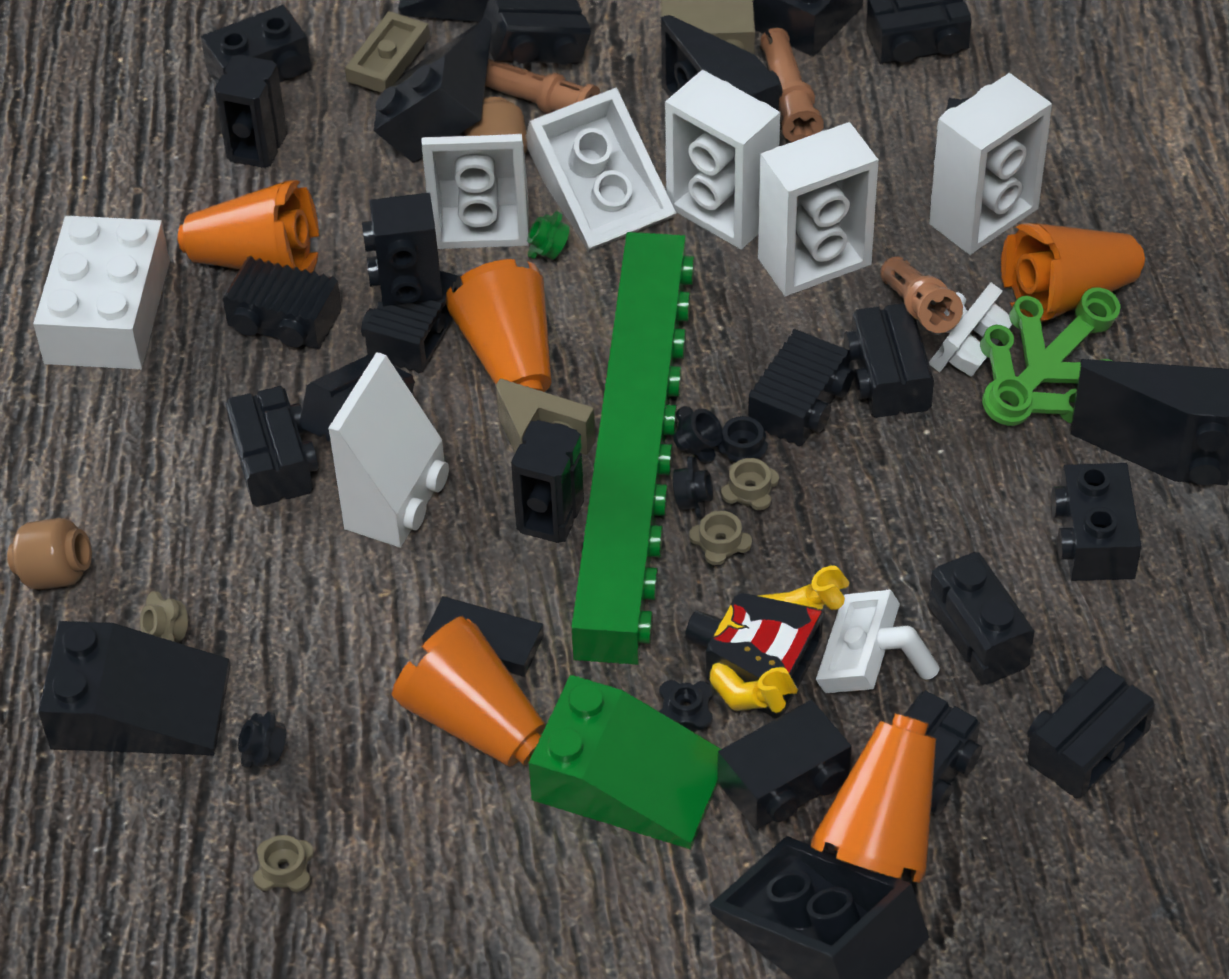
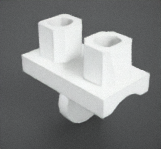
M990 282L968 311L964 306L966 303L965 296L955 292L963 304L962 317L953 329L947 331V333H950L929 361V365L938 372H941L946 364L950 362L970 377L974 375L987 356L982 353L980 341L973 337L971 332L974 330L983 337L987 328L992 325H1002L1008 329L1012 325L1009 314L994 303L1003 292L1000 288ZM946 309L944 314L948 316L950 312ZM991 338V341L995 345H997L1000 341L998 339Z

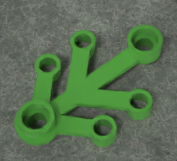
M1100 287L1088 289L1076 306L1075 314L1077 318L1046 349L1040 320L1044 313L1041 302L1032 296L1019 297L1009 313L1011 323L1020 329L1026 369L1018 377L1015 376L1010 354L1014 344L1013 333L1002 325H992L987 328L980 341V349L985 356L991 359L994 381L986 387L982 396V404L986 413L994 421L1007 426H1015L1025 422L1031 413L1060 414L1065 421L1071 423L1073 408L1069 402H1075L1076 389H1071L1066 394L1033 391L1042 382L1078 383L1081 362L1063 361L1090 333L1106 331L1113 325L1120 313V302L1111 291ZM1020 310L1029 311L1033 317L1025 316ZM991 338L1000 340L1004 346L995 345ZM1002 400L1010 402L1012 406L1004 403Z

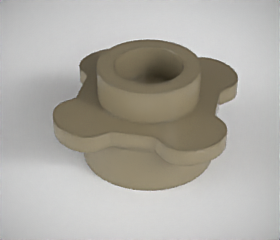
M745 458L739 460L729 468V482L721 488V497L729 504L739 502L742 505L751 506L755 510H764L771 505L770 492L772 487L778 485L779 474L759 459Z
M714 511L707 514L701 520L700 525L693 526L689 532L691 543L702 548L705 552V560L712 565H721L725 563L726 558L731 557L737 552L745 553L752 546V537L748 533L742 532V524L739 518L728 511Z
M151 591L147 596L146 606L140 614L141 632L177 643L184 638L188 627V614L185 605L180 600L163 599L159 591Z
M278 835L263 841L258 846L257 855L260 867L254 873L253 881L259 890L269 891L273 887H288L293 892H300L309 886L311 879L307 872L308 861L314 856L313 847L309 842L297 840L288 835ZM283 863L289 864V866L285 869H281L278 867L280 864Z

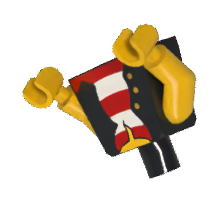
M827 566L814 575L812 584L790 592L757 596L746 593L738 594L732 600L722 619L695 610L688 622L685 640L707 648L706 678L732 710L758 709L777 719L785 714L822 643L823 610L820 609L823 608L824 604L831 610L841 608L844 604L845 596L840 589L847 588L850 582L837 566Z

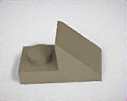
M501 378L496 384L498 419L515 453L519 444H523L522 438L530 422L541 420L549 423H560L569 428L576 429L581 434L582 449L580 452L584 455L589 454L596 441L594 407Z

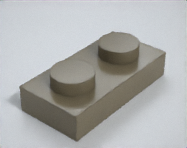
M388 11L345 66L346 81L381 93L391 87L430 38L429 24Z

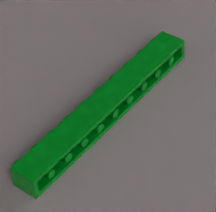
M626 233L571 628L573 660L638 665L641 643H651L653 611H645L646 600H656L658 568H650L651 557L661 558L663 526L655 525L656 516H666L668 485L660 484L661 475L670 476L672 444H665L666 435L673 436L676 432L677 405L669 404L670 396L680 397L682 368L674 366L675 359H684L686 329H679V321H689L690 292H683L684 285H693L695 258L694 256H686V235Z

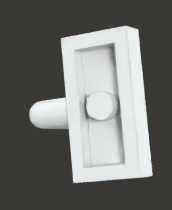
M891 590L844 595V604L838 609L816 677V681L825 693L874 689L885 651L889 649L901 648L922 679L928 680L938 674L940 667L916 630L911 626L893 627L900 603Z

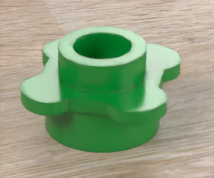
M555 211L552 216L545 214L534 221L527 236V242L531 244L528 250L529 258L535 259L539 254L553 260L561 253L570 232L569 225L561 222V212Z

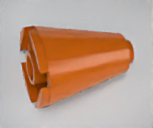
M287 180L190 213L186 216L184 224H181L178 229L179 247L192 262L240 269L246 258L252 256L255 260L261 258L264 262L269 260L273 265L279 263L282 267L289 265L292 269L297 267L301 271L306 269L309 273H312L317 263L318 252H310V238L319 237V225L311 194L307 187H297L300 181Z
M1025 223L1016 226L1015 228L1019 229L1016 234L1008 235L1004 241L1001 255V274L1004 288L1012 287L1016 299L1021 296H1032L1041 302L1044 313L1040 320L1041 322H1046L1075 309L1088 289L1100 287L1113 292L1135 282L1144 267L1145 254L1141 245L1129 234ZM1020 310L1025 316L1033 317L1029 311Z
M515 259L493 261L467 271L460 277L462 286L454 293L451 287L446 292V305L451 317L495 385L501 378L539 391H547L552 381L545 289L541 271L534 263L529 261V268L517 267Z
M463 616L457 617L440 628L421 646L428 653L422 658L417 667L410 661L406 664L393 686L391 696L401 707L510 767L518 762L525 766L529 764L546 724L479 627L468 618L466 620Z
M897 713L894 715L892 724L884 721L879 722L815 832L811 843L812 848L823 852L825 842L835 845L834 850L838 851L836 858L900 879L904 868L912 869L910 876L913 882H923L927 867L936 738L926 735L928 723Z

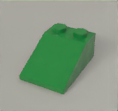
M570 674L529 761L531 799L535 802L691 850L718 786V751L721 748L621 689Z

